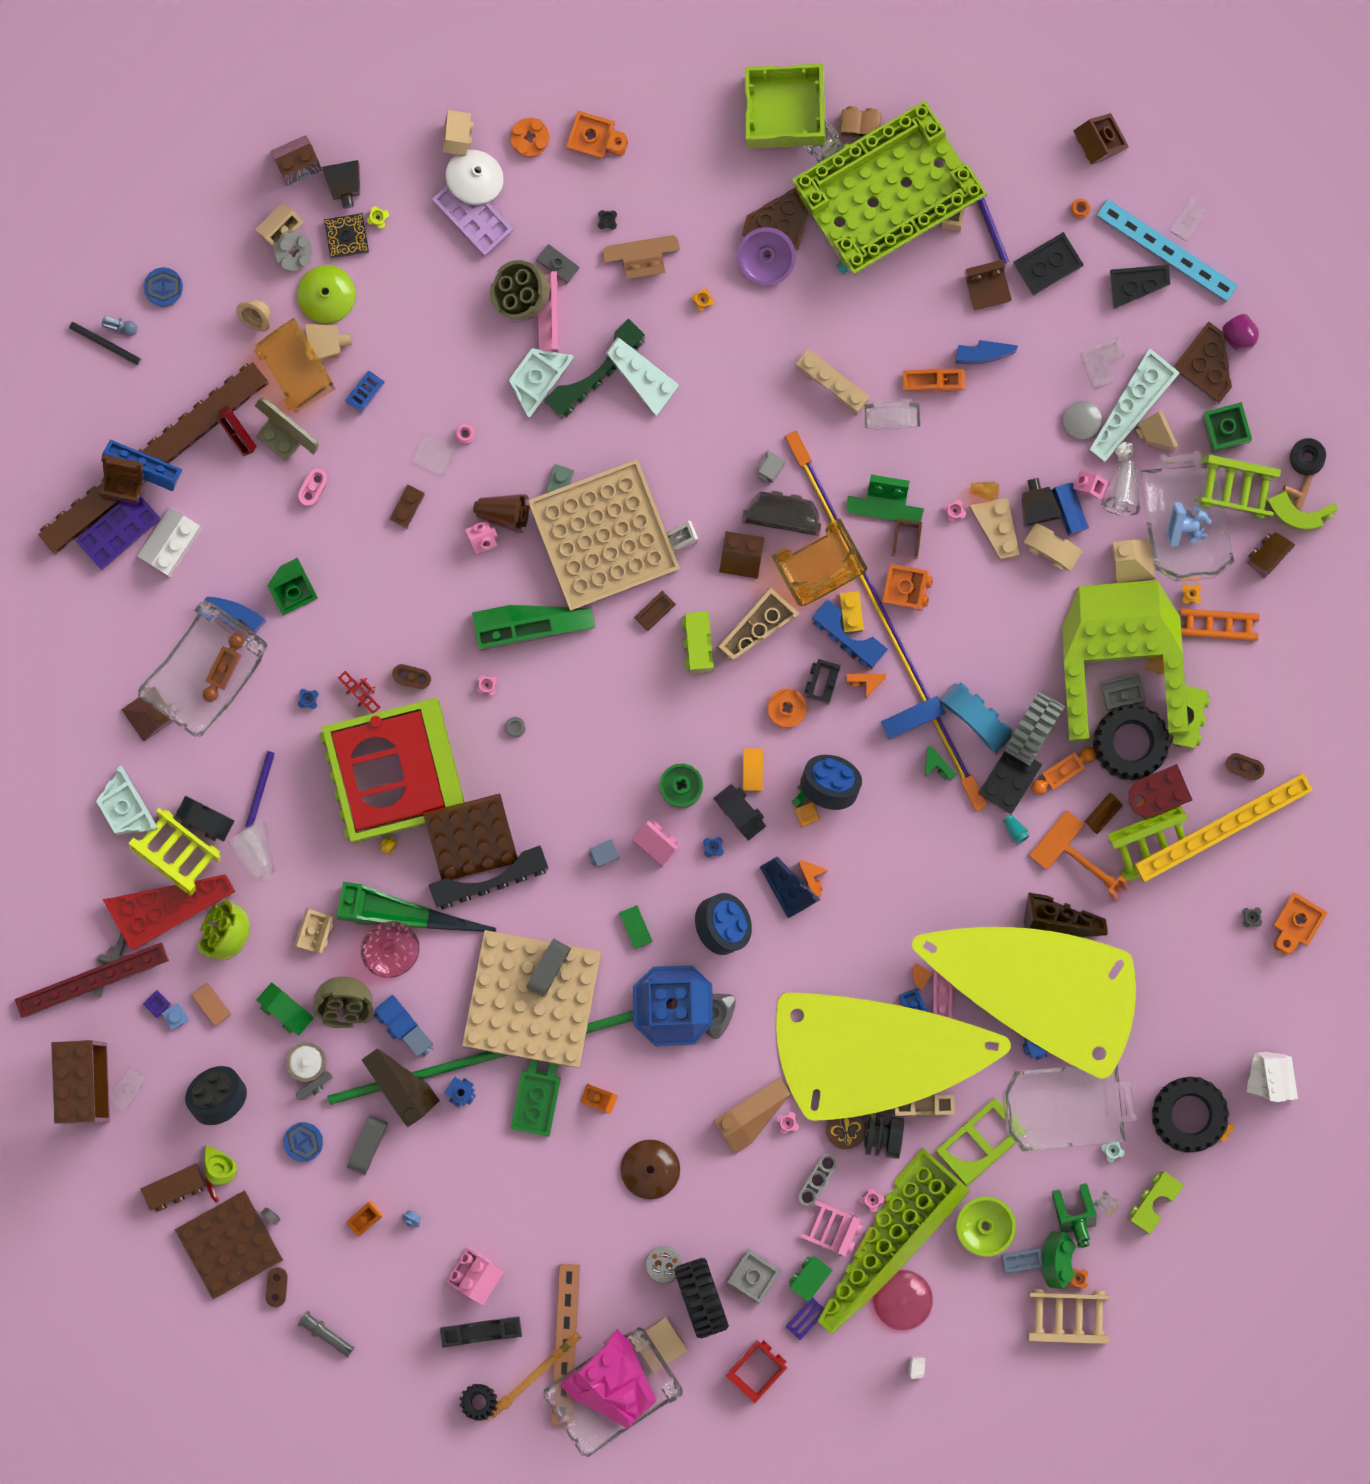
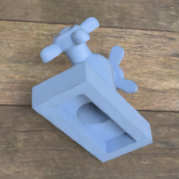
M1174 502L1166 532L1170 546L1179 545L1182 532H1187V536L1192 537L1190 540L1191 544H1195L1196 541L1202 538L1207 539L1208 535L1202 534L1204 527H1200V523L1204 519L1208 524H1211L1208 513L1199 509L1198 506H1194L1193 509L1197 512L1194 518L1190 510L1185 512L1181 502Z

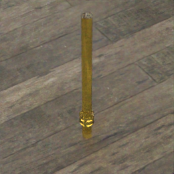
M575 1332L507 1396L504 1395L496 1405L497 1410L493 1411L494 1415L492 1418L494 1419L502 1410L508 1409L513 1404L512 1401L579 1341L581 1336Z

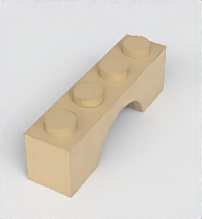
M807 349L796 363V369L829 390L844 406L856 415L859 414L869 401L870 396L811 350Z

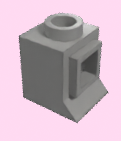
M767 449V457H764L757 469L759 471L757 477L765 483L768 481L773 483L784 466L785 460Z

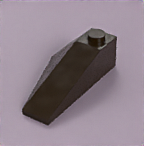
M1028 893L1024 928L1053 931L1077 937L1105 936L1108 934L1105 918L1085 910L1079 912L1070 908V904L1065 903L1062 905L1054 902V898L1047 895Z
M375 1049L361 1059L407 1128L424 1117L440 1101L428 1083L419 1079L380 1049Z

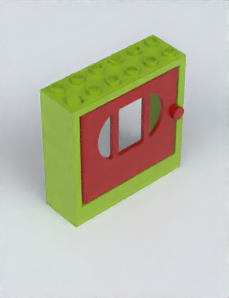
M437 697L322 726L323 732H320L322 744L327 745L328 751H324L326 761L332 765L333 769L329 770L332 782L337 785V789L334 790L335 797L338 803L341 802L342 808L339 809L340 817L343 822L346 821L347 825L344 828L345 837L352 844L426 826L424 816L359 833H356V831L423 815L425 812L465 802L444 717ZM369 738H384L395 745V748L351 758L354 749L361 742ZM394 754L399 755L404 774L403 781L363 791L358 790L353 765ZM406 787L400 800L388 807H373L362 800V797Z

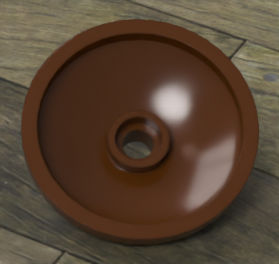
M643 1140L634 1144L627 1150L621 1162V1177L625 1186L631 1193L644 1199H657L667 1195L675 1187L680 1176V1163L676 1153L670 1146L658 1140ZM648 1166L654 1167L653 1173L647 1172Z

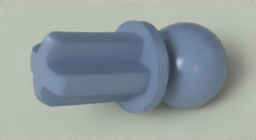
M104 316L101 322L102 327L115 330L116 333L122 330L126 336H133L137 332V325L133 321L122 323V318L115 319Z

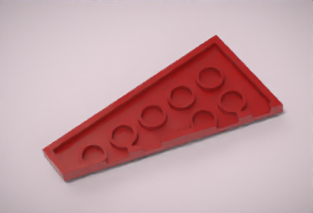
M225 874L194 881L196 891L192 896L188 895L177 885L102 900L131 951H134L236 891Z

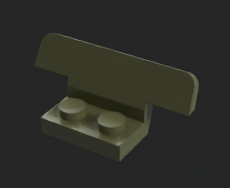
M261 397L257 401L255 407L269 418L266 425L256 435L257 438L286 462L300 445L313 455L317 452L319 443L316 439L266 398Z

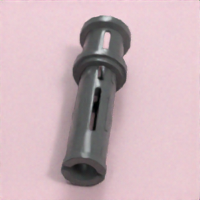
M307 1311L298 1323V1326H303L309 1330L313 1337L319 1336L348 1358L355 1347L326 1328L322 1320L318 1321Z

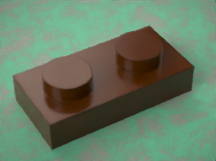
M407 484L390 520L408 529L425 493Z

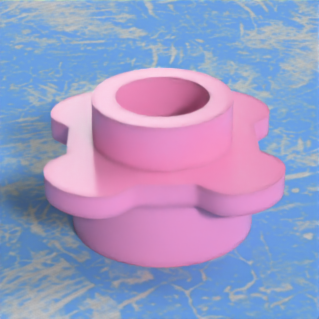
M961 500L945 504L944 510L947 511L950 522L966 516Z
M480 675L478 677L479 687H477V692L493 696L496 693L495 684L497 683V678Z
M789 1112L788 1115H779L777 1117L782 1134L799 1129V1125L795 1120V1113Z
M869 1188L868 1193L861 1197V1203L866 1204L871 1212H875L879 1204L884 1202V1196L876 1193L874 1188Z

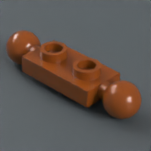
M231 635L229 638L230 647L222 646L205 680L211 684L202 693L205 701H216L218 698L217 689L225 690L241 657V654L237 653L236 650L244 645L242 635Z

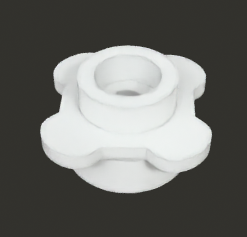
M1123 442L1117 447L1115 454L1119 457L1118 461L1126 460L1133 454L1134 448L1132 443Z

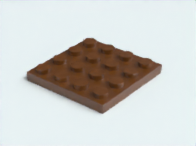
M500 793L423 813L441 880L446 878L452 880L513 864L518 859Z
M245 1190L175 1229L213 1299L283 1260Z

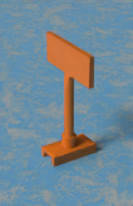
M1066 810L1029 856L1048 871L1063 852H1066L1102 880L1109 889L1110 898L1117 902L1119 900L1117 892L1120 893L1122 891L1121 887L1125 890L1129 888L1127 880L1121 875L1117 880L1112 876L1109 877L1070 846V843L1085 824Z

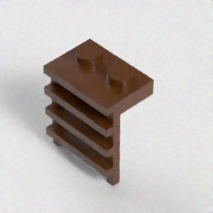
M103 455L104 477L99 496L138 505L145 481L143 479V463Z

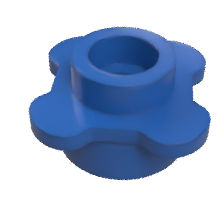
M301 689L298 706L300 708L310 707L315 709L319 693L316 690L307 691L306 689Z
M720 837L715 839L705 838L703 841L706 850L704 855L708 858L712 855L722 856L724 853L721 848L722 839Z

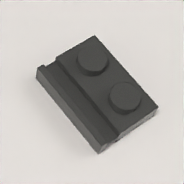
M1139 673L1100 682L1107 710L1125 704L1131 705L1146 701Z

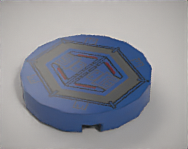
M161 267L154 269L145 279V295L156 306H171L182 296V279L177 272L170 268Z
M307 1122L291 1126L286 1131L283 1139L286 1153L292 1159L299 1162H306L316 1158L323 1146V1136L320 1130Z

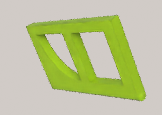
M994 1098L936 1151L961 1178L964 1184L968 1186L1027 1133L1000 1102ZM992 1108L997 1111L1014 1131L995 1149L973 1127ZM967 1131L987 1156L977 1161H964L954 1157L946 1149Z

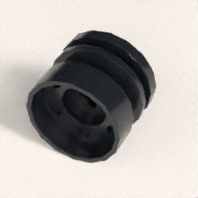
M870 1114L864 1134L865 1155H871L872 1147H875V1156H879L881 1148H885L886 1157L899 1159L903 1139L904 1118L891 1116L889 1124L885 1125L884 1115H880L879 1124L875 1123L876 1114Z

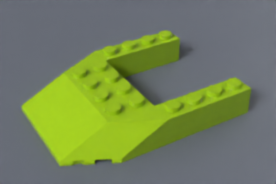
M1150 580L1079 586L1062 625L1070 743L1090 742L1085 664L1163 658L1169 734L1170 736L1189 734L1181 620L1159 581Z

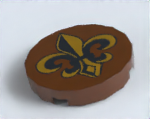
M860 1116L829 1120L826 1125V1134L834 1146L840 1149H851L863 1141L865 1123Z

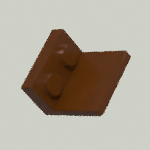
M1004 259L965 269L964 275L974 310L1012 300L1004 272Z

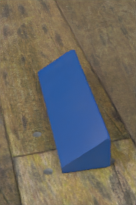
M111 439L102 453V456L108 455L143 463V479L170 491H174L182 473V469Z

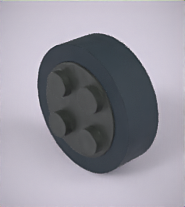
M216 1066L203 1071L190 1083L186 1091L185 1103L198 1122L204 1125H217L228 1121L240 1111L247 1097V1088L232 1068Z

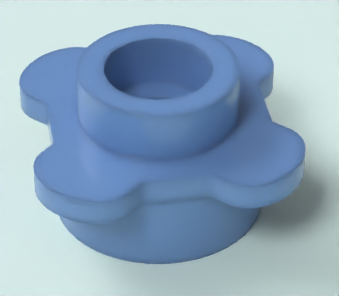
M407 1210L406 1214L403 1213L401 1219L404 1220L403 1223L411 1228L420 1226L421 1217L417 1213Z

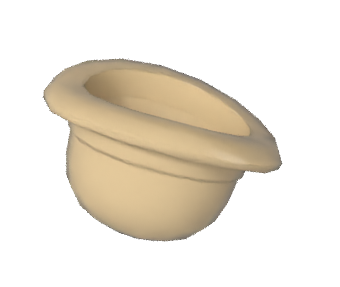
M252 300L237 305V316L245 325L257 331L265 332L269 330L271 313L266 303L261 300Z

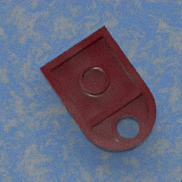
M1178 764L1136 781L1128 793V802L1131 809L1142 817H1153L1193 800ZM1135 796H1142L1145 803L1143 806L1138 807L1134 804Z

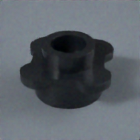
M599 211L598 216L600 220L598 228L616 229V211Z

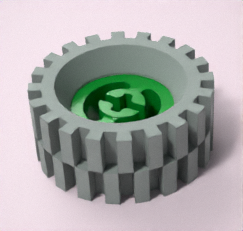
M1039 691L1004 751L1030 766L1065 706Z

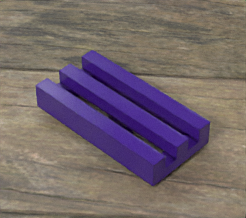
M812 1297L785 1327L801 1340L818 1322L825 1308ZM813 1303L815 1307L793 1329L791 1326ZM818 1309H820L821 1312L801 1332V1334H799L797 1331L809 1320V1318Z

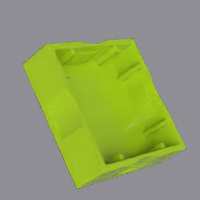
M823 63L800 64L789 67H745V93L747 98L746 142L748 149L826 145L825 72Z

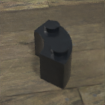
M730 784L713 799L735 824V827L749 841L766 827L762 821L765 817L758 809L754 810L745 800L747 795L740 787L736 789Z
M187 796L184 797L174 816L181 820V825L189 829L192 826L206 833L205 837L214 842L216 839L224 842L234 823L233 819Z

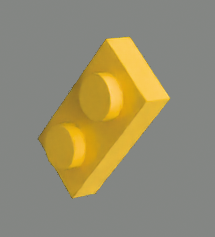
M859 591L840 593L844 633L864 631Z

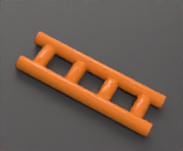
M1180 609V616L1186 617L1185 628H1181L1182 636L1258 641V633H1252L1253 621L1259 622V614ZM1194 617L1206 618L1205 630L1193 629ZM1213 619H1225V631L1213 630ZM1233 620L1245 621L1244 632H1232Z

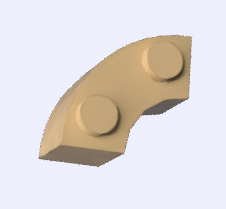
M1035 523L1023 542L1029 547L1028 551L1036 556L1040 554L1053 562L1052 565L1061 571L1063 568L1071 571L1083 551L1067 539L1062 540L1054 535L1055 532Z

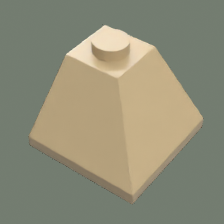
M1162 410L1137 424L1136 434L1139 440L1143 439L1144 444L1168 453H1173L1178 447Z
M1150 539L1125 540L1111 544L1116 583L1155 579Z

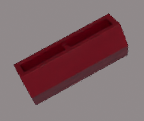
M226 405L218 411L219 414L216 419L243 457L253 453L257 445L230 407Z

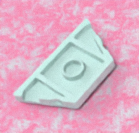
M532 348L510 377L509 381L529 418L574 359L573 355Z
M120 765L112 781L109 780L105 791L96 800L116 835L159 829L126 771Z

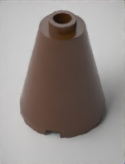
M525 494L479 498L474 503L473 512L476 513L478 518L513 532L523 533L524 531L521 528L526 527L529 518L530 507L526 505V500H529V497Z

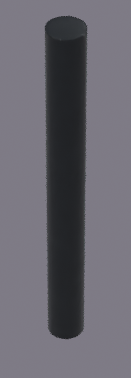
M75 322L70 324L69 329L139 365L141 358Z

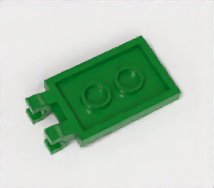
M530 1059L528 1071L522 1070L510 1129L549 1137L561 1081L560 1077H555L558 1064L550 1063L548 1072L537 1070L538 1061Z

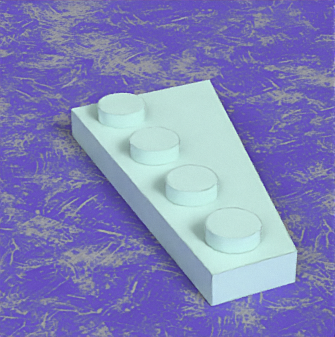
M616 338L606 352L607 356L625 376L631 387L636 390L653 415L657 416L679 384L623 340Z

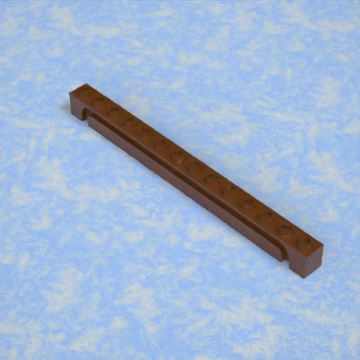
M253 362L251 364L246 363L239 369L240 373L235 377L233 375L228 377L224 381L225 385L220 389H213L208 394L210 397L205 401L200 400L197 402L190 413L185 412L178 418L179 422L174 426L172 424L167 426L162 431L164 434L159 438H152L144 450L139 449L138 451L168 464L171 463L219 424L216 419L219 410L228 405L232 412H234L248 401L252 395L268 385V380ZM101 484L98 487L93 486L86 492L87 495L83 499L75 500L70 505L72 508L67 512H60L52 524L47 523L44 525L38 535L52 553L56 555L68 543L75 540L100 520L120 501L100 497Z

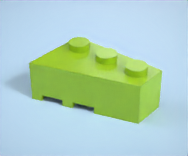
M709 611L685 613V618H681L682 630H686L687 638H683L684 650L688 649L689 656L685 657V667L690 669V674L714 672Z

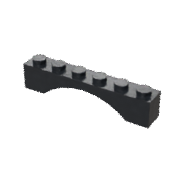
M541 845L522 851L509 869L490 880L479 883H464L446 878L429 884V888L436 908L441 907V910L452 907L453 902L460 901V903L471 900L470 896L476 894L479 897L490 893L489 890L497 887V890L509 887L508 883L516 881L517 884L526 881L529 875L534 874L537 877L546 874L545 870L549 868Z

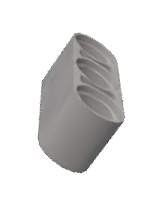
M825 1154L817 1162L798 1194V1200L802 1205H813L837 1166V1160L833 1155ZM826 1157L833 1160V1166L830 1169H826L822 1165V1161ZM816 1174L821 1175L823 1178V1183L820 1186H815L812 1183V1178ZM806 1191L811 1192L813 1195V1199L809 1203L802 1201V1194Z

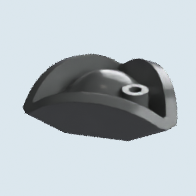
M713 994V1025L706 1032L713 1039H719L731 1021L736 1003L733 995Z

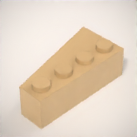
M768 588L716 648L730 660H734L800 613L772 588Z

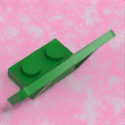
M872 474L867 499L853 496L847 497V511L849 513L894 521L901 519L921 522L924 508L905 505L910 481Z

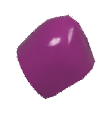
M1241 314L1232 318L1222 327L1225 339L1235 350H1250L1258 341V328L1247 314Z

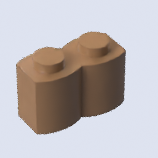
M854 106L846 107V109L842 110L840 135L864 137L880 127L881 112H877V109L866 108V111H860Z

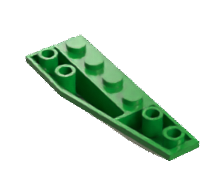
M506 605L472 612L479 651L595 628L592 608H577L570 611L568 607Z

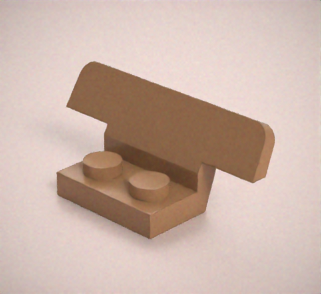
M673 235L606 246L603 250L604 263L623 260L626 279L665 273L662 253L680 250L677 237Z

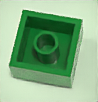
M1242 402L1206 411L1202 414L1201 417L1212 453L1245 445L1252 441Z

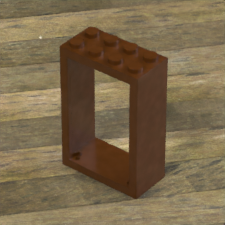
M94 1040L51 1042L54 1124L110 1122L107 1043Z

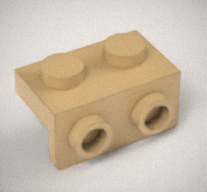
M306 908L294 946L322 954L328 944L327 937L333 928L334 917Z

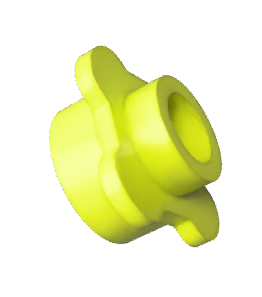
M374 206L371 208L367 223L369 225L374 224L379 229L385 227V220L389 217V212Z

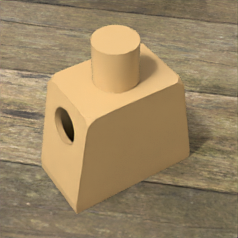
M305 324L309 361L311 364L341 356V346L352 345L351 334L339 335L338 326Z

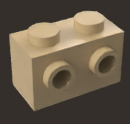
M448 110L445 119L442 152L465 156L467 148L471 149L472 137L469 136V133L472 134L474 122H471V113Z
M282 202L255 230L273 247L275 242H278L281 238L279 236L287 231H295L303 221L290 207Z

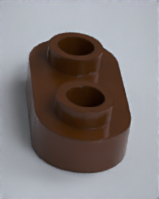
M399 664L392 671L394 681L401 685L426 689L431 683V676L424 669ZM401 671L406 672L404 678L399 677ZM420 676L425 677L423 683L418 682Z
M1233 753L1227 757L1225 762L1228 771L1247 779L1258 780L1264 775V765L1260 761L1242 754ZM1233 760L1238 761V767L1232 765ZM1251 767H1255L1257 769L1256 774L1251 773Z
M281 1267L271 1269L267 1276L266 1302L271 1307H280L286 1301L288 1274ZM275 1274H280V1281L274 1280ZM273 1294L279 1295L278 1301L272 1299Z

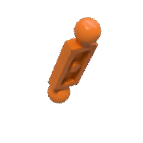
M1085 747L1082 749L1080 756H1077L1075 752L1042 773L1044 780H1035L1031 786L1032 792L1036 795H1043L1048 786L1054 790L1086 768L1083 765L1084 762L1090 763L1095 760V750L1091 747Z

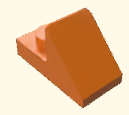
M846 674V684H850V687H862V683H866V699L886 679V674Z
M803 860L799 861L798 864L809 889L817 897H820V892L823 891L820 881H815L814 877L824 874L828 870Z
M587 1084L580 1102L611 1114L618 1095Z
M370 1200L346 1223L360 1237L379 1221L383 1214Z

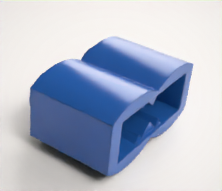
M393 994L374 1009L377 1012L374 1016L381 1024L385 1022L389 1027L386 1031L393 1040L396 1038L398 1040L403 1039L404 1036L418 1026Z

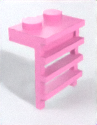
M816 1200L815 1204L820 1206L821 1210L810 1236L802 1234L801 1238L843 1256H846L847 1253L851 1254L855 1244L852 1242L854 1235H859L862 1224H860L861 1219ZM827 1209L832 1211V1214L819 1241L813 1237L824 1211ZM837 1213L844 1217L830 1246L824 1242Z

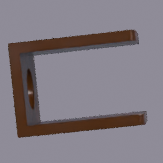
M897 519L892 556L896 554L899 526L918 528L914 559H917L922 522Z

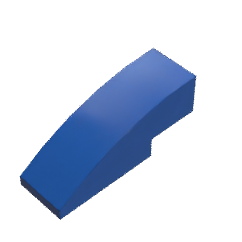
M979 340L977 347L958 345L955 364H983L1000 360L1016 353L1018 345Z
M206 597L204 599L235 626L242 621L257 633L266 622L255 611L236 602L216 597Z
M938 696L881 721V724L888 739H893L946 713Z

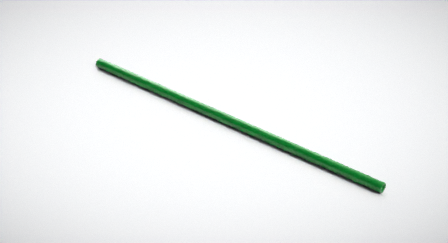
M633 1011L588 1023L586 1034L633 1021ZM486 1051L412 1073L422 1080L508 1055ZM374 1082L327 1095L329 1104L332 1105L382 1090Z

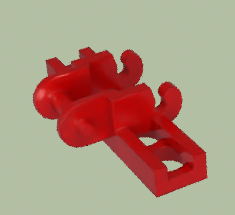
M346 671L338 677L349 689L346 694L349 695L352 692L360 701L358 703L359 707L363 704L372 714L381 708L369 695L371 692H375L374 689L376 687H371L366 682L367 678H361V682L358 684ZM343 675H346L349 678L348 682H345L342 679ZM353 682L354 685L350 688L349 683ZM362 684L369 690L368 692L361 687ZM357 689H361L363 691V694L361 696H357L355 694ZM371 703H374L376 706L375 710L369 707Z

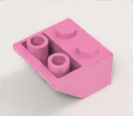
M648 821L633 841L663 867L678 850V841L670 834L668 836L662 833L663 828L658 823Z
M466 1248L446 1282L484 1306L504 1271L479 1254Z

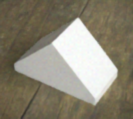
M691 521L666 533L673 552L698 542V537Z

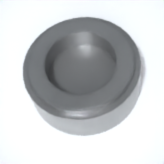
M510 718L506 723V731L512 737H519L525 732V723L521 718Z
M265 1207L261 1212L274 1225H277L280 1221V1217L268 1207Z

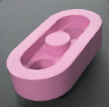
M313 469L310 471L299 490L298 499L304 506L314 505L324 490L328 478L323 470ZM317 476L321 477V481L319 483H316L314 481L315 477ZM308 493L312 494L310 500L305 499V495Z

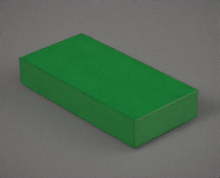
M637 905L619 913L634 949L653 942Z

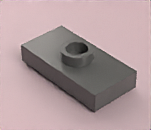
M549 244L537 258V261L550 271H557V276L567 283L570 282L580 269L578 265Z
M326 1071L296 1093L298 1099L302 1100L311 1093L313 1095L319 1093L324 1089L322 1085L333 1078L332 1074Z

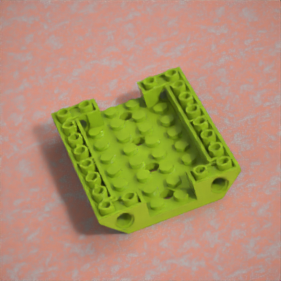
M926 101L919 103L792 179L802 203L843 265L853 274L858 273L988 195L967 163L963 164L947 140L945 129ZM936 160H943L945 165L937 168L934 162ZM908 179L912 184L910 187L905 188L901 185V182ZM871 199L879 202L876 207H870L867 203ZM837 219H843L845 225L837 227L834 222Z

